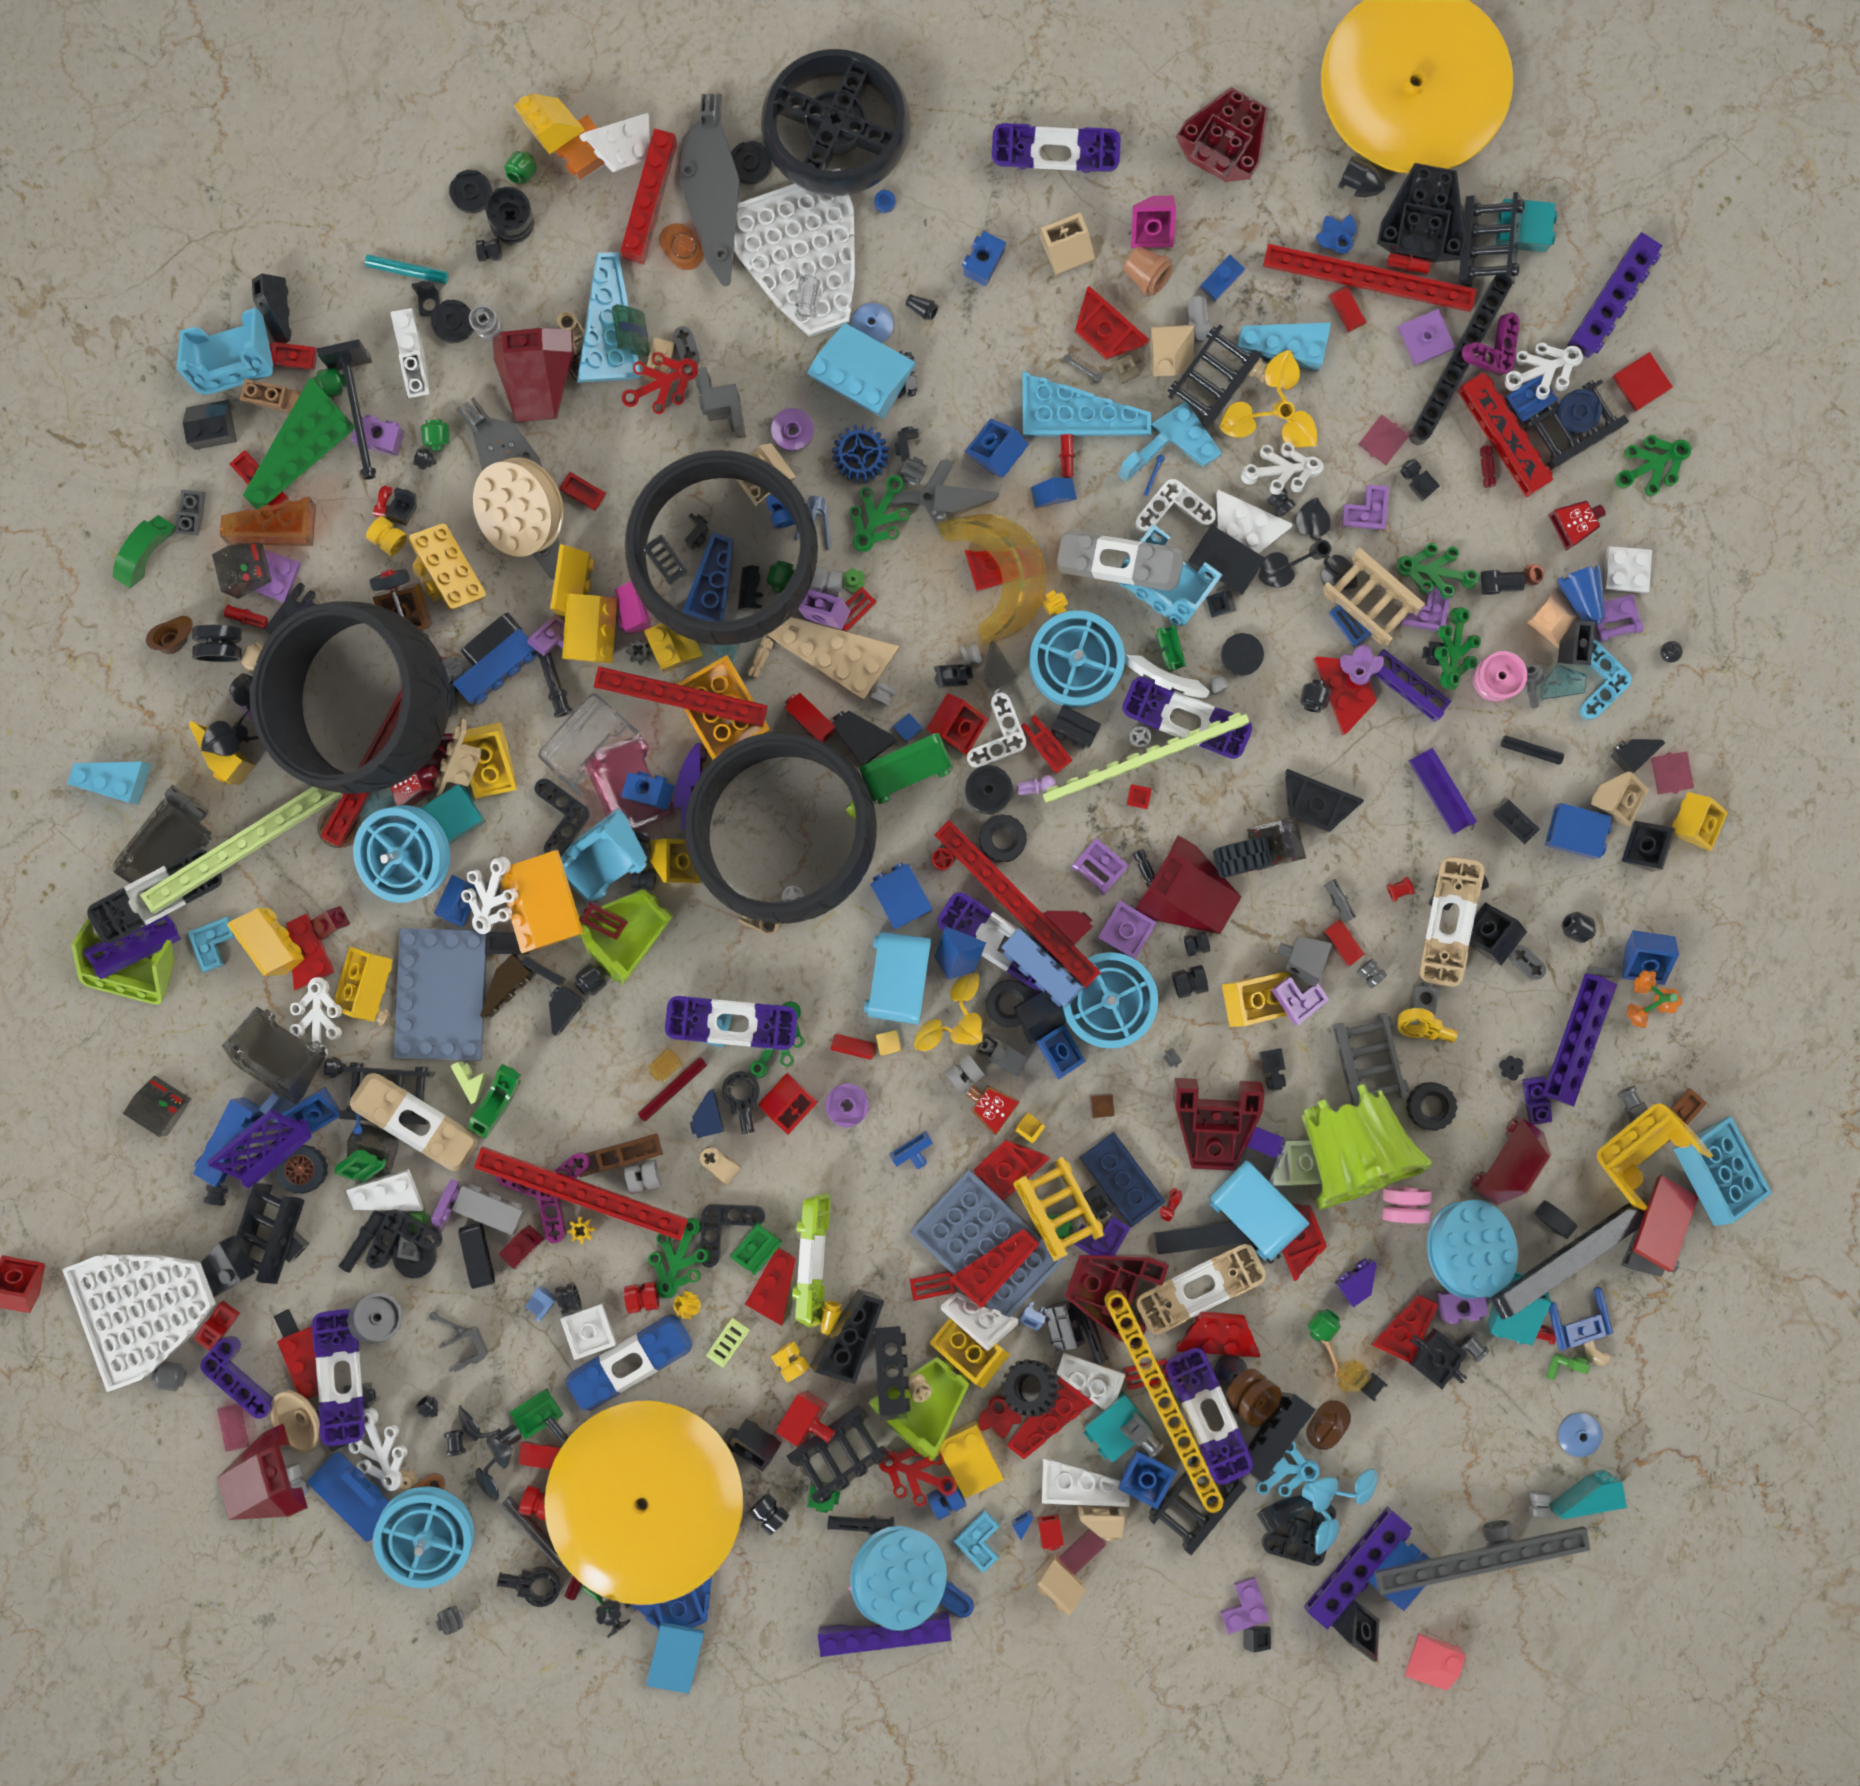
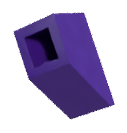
M1255 1127L1247 1147L1276 1158L1277 1154L1280 1155L1282 1153L1285 1143L1282 1142L1283 1137Z
M1370 1258L1359 1261L1355 1265L1356 1268L1351 1272L1345 1271L1340 1274L1338 1281L1335 1282L1340 1292L1353 1308L1372 1295L1377 1264Z

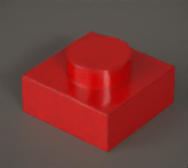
M1130 784L1126 806L1148 810L1152 788Z

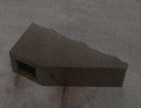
M511 954L495 970L480 1014L482 1018H487L488 1016L492 1018L500 1010L499 1006L504 1001L508 1003L516 995L514 991L518 987L523 988L532 980L530 976L533 972L522 965V960L516 954Z

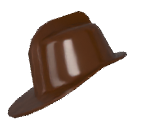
M180 616L156 625L146 636L147 646L153 650H160L165 654L177 653L187 643V636L190 634L193 626L192 619L188 616Z
M1330 1400L1318 1409L1306 1428L1307 1439L1313 1447L1319 1450H1327L1333 1448L1341 1440L1351 1422V1414L1347 1406L1342 1402Z

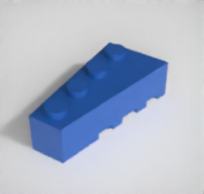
M712 532L682 611L683 613L703 620L725 621L734 548L733 539Z
M245 1097L230 1099L212 1137L205 1146L202 1156L195 1162L194 1175L214 1187L224 1183L228 1174L208 1166L207 1161L264 1115L259 1110L261 1106ZM246 1145L237 1146L234 1150L244 1149ZM230 1158L221 1159L219 1162H229Z

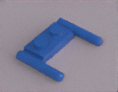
M1595 1287L1593 1290L1599 1314L1564 1325L1561 1324L1556 1303L1551 1302L1548 1310L1560 1351L1613 1334L1601 1287Z

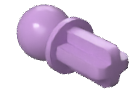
M1044 776L1038 782L1036 778L1032 781L1017 783V792L1019 795L1032 793L1039 795V790L1047 793L1046 789L1055 786L1056 780L1052 776Z

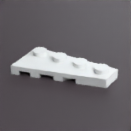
M1043 1457L1042 1503L1129 1507L1130 1495L1118 1490L1120 1480Z

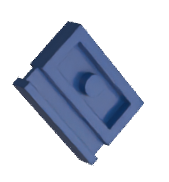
M1543 375L1532 379L1504 398L1511 411L1520 420V424L1558 400L1550 386L1549 396L1546 399L1537 398L1536 390L1541 385Z

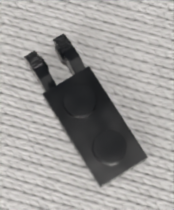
M298 583L264 630L271 635L281 623L295 614V610L311 599L313 600L316 593L310 590L300 603L297 599L303 592L305 585Z

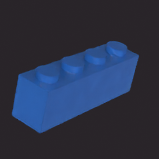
M519 628L453 684L473 706L475 704L480 705L488 698L487 694L492 690L497 691L504 685L503 681L518 674L523 664L531 663L537 657L538 651L527 643L529 638Z

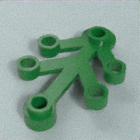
M1649 435L1643 440V446L1646 449L1657 447L1668 451L1663 455L1639 449L1636 445L1628 446L1624 451L1626 458L1633 459L1637 457L1649 462L1632 471L1622 470L1615 477L1616 485L1622 489L1628 488L1634 483V479L1653 470L1650 483L1645 487V493L1648 496H1654L1660 490L1659 483L1665 463L1672 460L1670 472L1664 476L1663 482L1669 487L1675 485L1679 480L1678 472L1681 462L1686 460L1691 454V446L1687 441L1679 439L1671 443L1658 439L1655 435ZM1648 439L1653 440V445L1648 444ZM1681 448L1682 454H1679L1676 449ZM1629 449H1633L1635 454L1631 455ZM1668 476L1673 477V483L1668 481ZM1621 477L1626 479V484L1621 483ZM1650 486L1655 488L1654 493L1649 490Z
M892 475L887 479L886 487L888 490L876 511L872 500L874 496L873 491L869 487L861 489L860 496L864 500L869 519L865 529L861 519L863 516L862 509L859 506H852L850 508L849 514L853 518L857 532L853 537V546L856 550L867 552L876 542L886 539H898L899 530L894 526L888 527L883 532L874 533L877 526L898 520L905 522L910 518V512L906 508H900L896 512L884 515L895 494L900 493L904 488L903 480L897 475ZM894 482L899 483V487L897 489L892 488V484ZM865 491H870L869 497H863ZM855 509L860 511L858 516H853L852 514ZM902 511L907 512V516L905 518H900V513ZM891 530H896L894 537L889 536ZM863 538L867 539V544L865 545L860 544Z
M1428 543L1424 550L1413 557L1402 556L1396 562L1398 574L1403 577H1410L1423 595H1429L1433 590L1434 584L1440 591L1442 598L1450 599L1453 596L1455 588L1450 584H1445L1440 577L1460 580L1462 586L1468 589L1474 588L1479 581V574L1474 569L1462 572L1440 568L1458 558L1459 550L1456 547H1449L1444 555L1428 565L1419 563L1428 557L1432 558L1436 555L1438 546L1435 543ZM1428 548L1433 549L1434 552H1430ZM1449 552L1454 553L1455 556H1451ZM1419 573L1426 574L1431 581L1423 580ZM1423 586H1428L1429 590L1424 589ZM1444 590H1449L1451 593L1447 594Z
M1455 607L1450 612V620L1455 625L1453 642L1451 640L1453 631L1450 625H1442L1438 629V635L1442 638L1445 646L1435 649V657L1439 660L1443 670L1440 675V683L1448 690L1456 689L1460 682V676L1468 669H1475L1478 663L1475 656H1466L1463 663L1458 666L1459 659L1471 648H1478L1481 644V639L1478 635H1470L1467 637L1466 642L1461 645L1464 624L1470 619V612L1464 607Z
M787 1001L782 1004V1006L793 1008L797 1013V1020L800 1018L801 1008L796 1002ZM797 1021L795 1038L799 1037L801 1043L799 1045L794 1043L793 1047L801 1048L805 1043V1039L801 1036ZM765 1048L759 1060L751 1064L750 1072L753 1076L762 1078L768 1074L769 1067L767 1062L775 1049ZM780 1050L782 1055L780 1063L785 1067L792 1066L794 1057L790 1054V1050ZM786 1056L790 1057L789 1064L784 1063V1058ZM757 1065L761 1066V1071L759 1073L755 1071V1067Z
M697 1218L688 1219L676 1254L671 1244V1237L666 1236L667 1240L665 1243L661 1241L663 1234L659 1233L656 1237V1241L659 1245H662L670 1265L667 1274L662 1264L663 1256L661 1253L653 1252L648 1257L649 1263L655 1267L659 1281L656 1289L658 1295L662 1298H672L676 1295L679 1287L690 1282H698L701 1279V1273L697 1269L689 1270L685 1276L676 1279L679 1270L698 1262H706L709 1259V1252L706 1249H699L694 1255L684 1258L693 1235L701 1232V1221ZM689 1223H692L694 1225V1229L692 1231L688 1229ZM701 1251L705 1254V1258L703 1260L699 1258V1253ZM654 1255H657V1256H658V1262H657V1263H655V1262L653 1261V1256H654ZM692 1272H695L697 1275L695 1280L691 1278ZM665 1284L669 1285L668 1292L663 1288Z

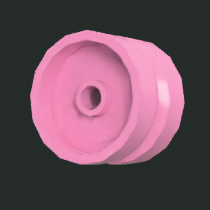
M1498 651L1481 660L1473 672V685L1476 692L1483 699L1490 702H1502L1517 695L1524 688L1527 681V668L1523 660L1516 654L1508 651Z
M1415 1187L1383 1188V1200L1387 1203L1396 1204L1387 1205L1382 1208L1383 1220L1401 1223L1431 1222V1210L1419 1207L1418 1205H1428L1431 1203L1432 1191Z

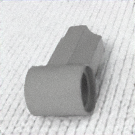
M1202 296L1190 298L1187 300V325H1194V341L1208 340L1206 336L1211 330V326L1207 318L1206 298Z

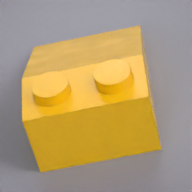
M190 721L189 726L201 750L202 739L208 727ZM201 751L208 767L215 772L213 776L220 782H226L229 785L232 783L241 785L256 766L239 751L232 756H220Z
M498 722L467 729L462 744L481 749V756L470 781L475 799L517 790L508 741L502 723Z
M1278 972L1222 984L1229 1026H1248L1287 1016V1013L1271 989L1285 978L1290 977L1289 972Z
M951 1318L946 1321L929 1342L930 1345L975 1385L983 1389L1011 1355L998 1343L987 1351Z
M976 1420L947 1433L940 1452L965 1499L1004 1480Z

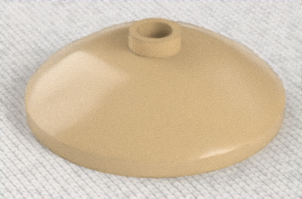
M282 1391L277 1394L271 1402L272 1411L270 1415L273 1427L284 1424L290 1443L287 1447L298 1453L312 1451L318 1446L320 1441V1423L316 1410L304 1396L294 1391Z

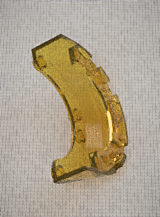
M974 514L936 523L943 539L949 542L968 541L982 546L993 555L1001 569L1003 590L1000 601L995 610L980 623L978 628L983 645L987 647L1005 640L1025 628L1039 611L1045 597L1047 584L1046 563L1040 547L1030 533L1016 522L994 514Z

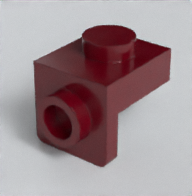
M341 906L326 910L310 921L320 940L350 925Z

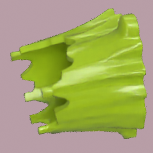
M1365 1084L1357 1086L1360 1094L1359 1106L1357 1107L1346 1104L1335 1112L1328 1106L1326 1099L1318 1102L1317 1106L1304 1110L1305 1114L1302 1115V1119L1323 1184L1322 1192L1316 1198L1319 1210L1366 1196L1400 1180L1420 1175L1432 1167L1431 1160L1417 1148L1405 1133L1382 1090L1376 1092L1378 1097L1376 1098L1367 1091Z

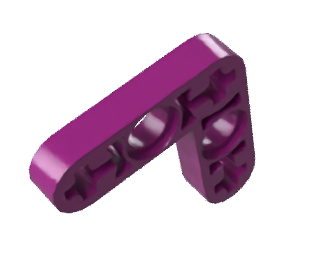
M1510 312L1499 317L1495 348L1479 342L1466 344L1462 350L1465 362L1497 375L1511 372L1514 368L1520 325L1517 314ZM1505 339H1506L1507 342H1508V348H1507V349L1505 348V345H1504V340H1505ZM1487 354H1489V356H1490V363H1489V364L1487 363V360H1486V355H1487Z

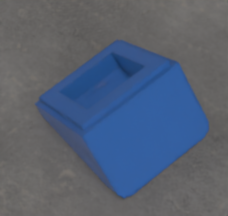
M910 713L893 726L906 743L923 730V727Z
M1031 1510L1012 1520L1013 1528L1020 1540L1024 1537L1033 1520Z

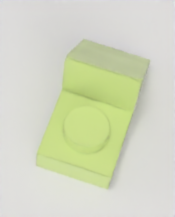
M463 1061L451 1065L470 1104L477 1103L480 1100L488 1072H484L472 1079L471 1075L473 1073L467 1063L464 1064Z

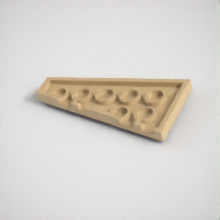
M790 617L784 624L766 635L862 700L866 699L900 648L897 645Z

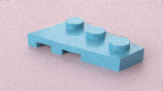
M1187 402L1182 403L1151 424V428L1160 433L1163 432L1170 439L1169 442L1177 445L1186 455L1202 467H1205L1222 455Z

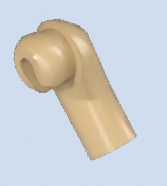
M1594 1340L1583 1344L1589 1361L1601 1367L1606 1366L1610 1362L1609 1354L1596 1350Z

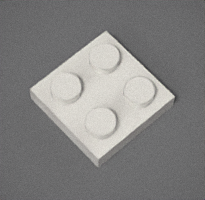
M1609 546L1606 550L1604 590L1649 593L1652 550Z
M603 1303L560 1319L574 1360L617 1345Z

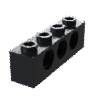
M900 1326L875 1328L880 1421L907 1419L906 1412H910L911 1409L910 1398H905V1390L909 1389L908 1376H904V1368H908L907 1354H903L902 1346H906V1334L901 1333ZM889 1347L897 1349L896 1354L892 1356L887 1355L885 1351ZM890 1369H897L899 1371L895 1377L887 1376V1372ZM896 1390L900 1393V1396L897 1399H890L888 1394Z

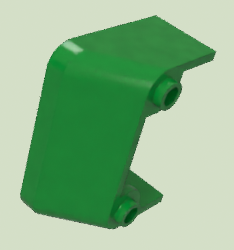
M936 733L859 767V771L870 791L874 805L878 803L880 805L891 800L890 796L894 792L928 777L938 775V778L949 775L953 771V766L940 734Z

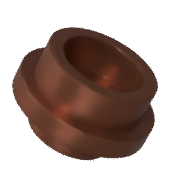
M1529 564L1523 570L1525 582L1528 585H1537L1544 578V571L1537 564Z

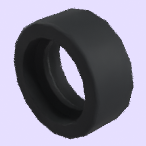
M1543 1200L1534 1211V1215L1565 1239H1568L1578 1227L1570 1217L1546 1200Z

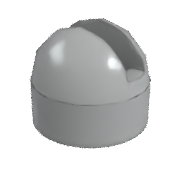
M1215 677L1211 682V689L1214 695L1230 687L1223 677Z

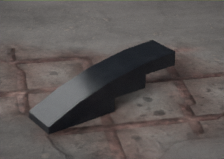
M1233 1221L1199 1226L1192 1225L1154 1232L1157 1254L1248 1242L1247 1236Z

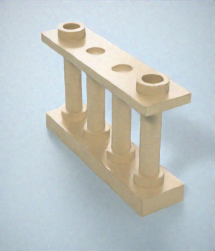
M1359 548L1352 557L1354 565L1334 587L1327 582L1323 588L1324 595L1329 601H1335L1342 606L1344 610L1369 630L1376 642L1381 645L1385 644L1388 647L1393 639L1389 634L1408 613L1413 612L1417 615L1423 609L1425 603L1365 551ZM1364 570L1370 575V580L1349 601L1340 592L1359 571ZM1376 585L1383 586L1386 589V594L1366 615L1356 607ZM1392 599H1398L1402 603V608L1383 629L1380 628L1372 620Z

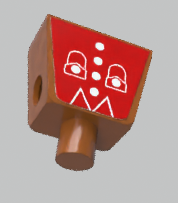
M972 1085L965 1095L975 1102L971 1111L994 1135H997L1020 1103L1016 1098L989 1085L983 1092Z

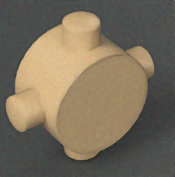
M387 1009L382 1010L377 1016L376 1022H378L380 1027L385 1025L390 1018Z

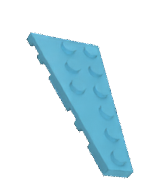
M619 252L598 253L596 255L577 383L633 380L641 377V375L635 374L632 368L633 364L638 361L633 332L622 330L619 325V321L631 323ZM639 364L635 367L637 372H640Z
M1022 371L1023 437H1051L1063 434H1072L1074 436H1151V412L1129 405L1125 406L1113 402V400L1103 399L1094 396L1092 393L1064 384L1060 385L1048 381L1046 378L1032 376L1030 373Z

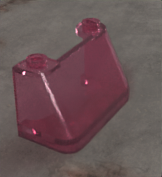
M641 734L596 749L585 759L587 773L606 817L615 810L620 809L626 815L634 832L670 817L675 813L672 800H670L668 810H664L621 797L628 772L637 774V771H642L650 774V778H652L644 759L647 756L649 747Z

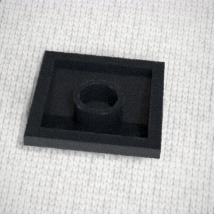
M1041 990L1013 1007L1030 1044L1066 1023L1063 1006L1059 1007L1050 999L1052 995L1047 990L1044 992Z

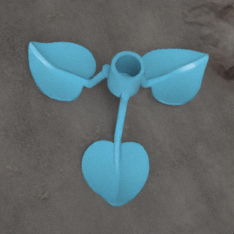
M1368 1469L1358 1477L1354 1493L1338 1491V1481L1333 1477L1322 1478L1314 1482L1308 1481L1305 1484L1302 1496L1312 1501L1314 1510L1321 1512L1326 1518V1521L1320 1524L1316 1535L1317 1555L1326 1551L1338 1536V1521L1335 1519L1331 1520V1517L1325 1511L1332 1501V1497L1337 1494L1356 1498L1357 1504H1365L1371 1499L1376 1489L1377 1472L1375 1469Z

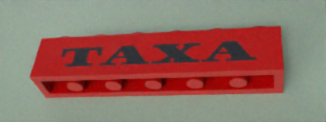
M656 128L653 130L620 250L625 260L645 264L678 145L675 133Z
M1483 372L1463 384L1458 389V394L1525 497H1529L1552 482L1554 479L1551 469L1544 465L1540 459L1539 451L1532 447L1527 432L1519 427L1516 415L1506 407V401L1495 390L1491 377L1486 376Z

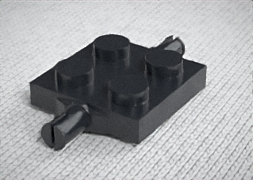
M1433 1328L1424 1341L1417 1335H1413L1410 1338V1342L1418 1347L1409 1364L1435 1386L1443 1390L1448 1381L1453 1377L1460 1383L1465 1382L1463 1379L1466 1380L1467 1376L1460 1372L1459 1368L1467 1354L1439 1330Z

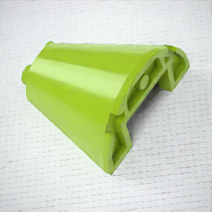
M645 889L601 906L625 918L628 922L617 940L581 923L583 934L577 935L579 939L582 937L584 947L597 964L606 971L607 975L615 982L621 980L619 982L620 985L628 981L673 918L672 913L667 908L663 909L658 906L660 903L658 898L653 893L649 894ZM592 910V911L595 912L596 914H598V915H600V916H602V917H604V918H606V919H608V920H610V921H612V922H614V923L620 925L619 922H617V921H615V920H613V919H611V918H609V917H607V916H605V915H603V914H601V913H599V912H597V911H595V910ZM591 916L588 917V919L613 932L616 931V929Z
M938 1357L908 1376L909 1378L915 1374H922L926 1379V1383H929L932 1388L930 1397L923 1402H915L911 1397V1393L905 1390V1398H910L911 1409L910 1412H906L907 1419L885 1420L888 1423L887 1425L906 1443L925 1458L929 1455L931 1461H934L971 1382L963 1373L959 1375L954 1373L953 1370L955 1368L947 1360L941 1361ZM896 1390L888 1394L890 1399H897L900 1396V1393ZM876 1396L869 1404L879 1415L878 1396Z

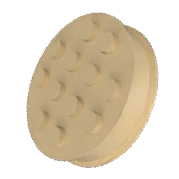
M515 457L491 464L479 475L473 491V508L481 531L493 546L508 555L523 557L544 550L556 541L563 526L564 508L559 489L545 469L529 459Z

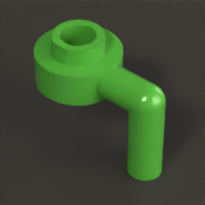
M1556 1353L1552 1357L1546 1377L1554 1380L1560 1364L1584 1374L1589 1373L1591 1366L1587 1364L1588 1360L1575 1355L1574 1359Z

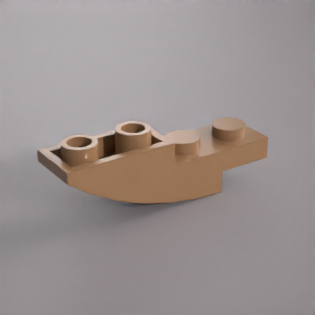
M244 379L240 400L289 414L301 392L290 390L284 386Z

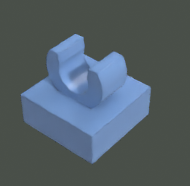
M1031 1302L1022 1312L1018 1322L1038 1331L1046 1318L1043 1315L1045 1307L1042 1306L1039 1312L1033 1310L1034 1302Z

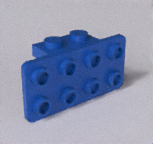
M337 1451L308 1479V1484L364 1541L369 1542L373 1539L374 1530L383 1509L390 1501L380 1492L376 1485L372 1484L365 1477L360 1469L356 1468L341 1452Z

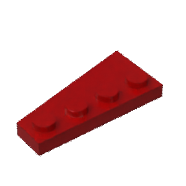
M1023 1228L949 1277V1279L976 1305L982 1308L1039 1246L1040 1242Z
M1058 1376L1059 1381H1057V1384L1061 1385V1390H1058L1057 1393L1060 1395V1398L1055 1400L1057 1405L1054 1408L1051 1407L1049 1413H1043V1416H1027L1006 1446L1022 1459H1025L1094 1402Z

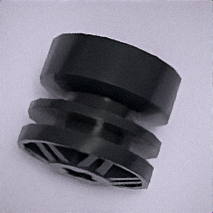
M507 186L498 188L489 195L486 200L485 211L491 231L496 238L510 244L520 243L527 239L534 229V218L529 199L517 188Z

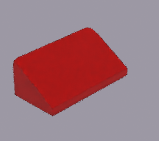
M1341 919L1322 931L1346 967L1351 966L1365 955Z
M835 1034L830 1049L872 1060L876 1043Z

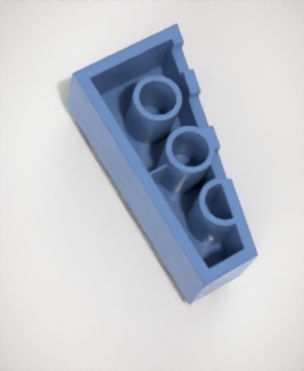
M1018 928L1002 945L1001 948L1005 950L1002 954L1011 962L1015 960L1020 965L1018 969L1027 977L1031 975L1036 980L1034 984L1043 992L1047 990L1052 995L1050 999L1059 1007L1061 1005L1067 1007L1084 989L1073 976L1021 928Z

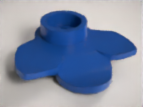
M1348 215L1340 223L1330 216H1325L1322 225L1323 232L1316 235L1318 243L1324 248L1333 249L1338 254L1348 253L1353 246L1352 237L1357 231L1354 218ZM1343 241L1345 246H1339L1338 242Z

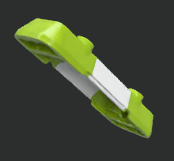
M828 1193L804 1199L802 1220L797 1222V1233H801L798 1284L793 1287L792 1297L796 1299L795 1318L807 1327H815L821 1323V1306L824 1305L825 1286L821 1282H823L826 1237L824 1231L829 1229L830 1195Z

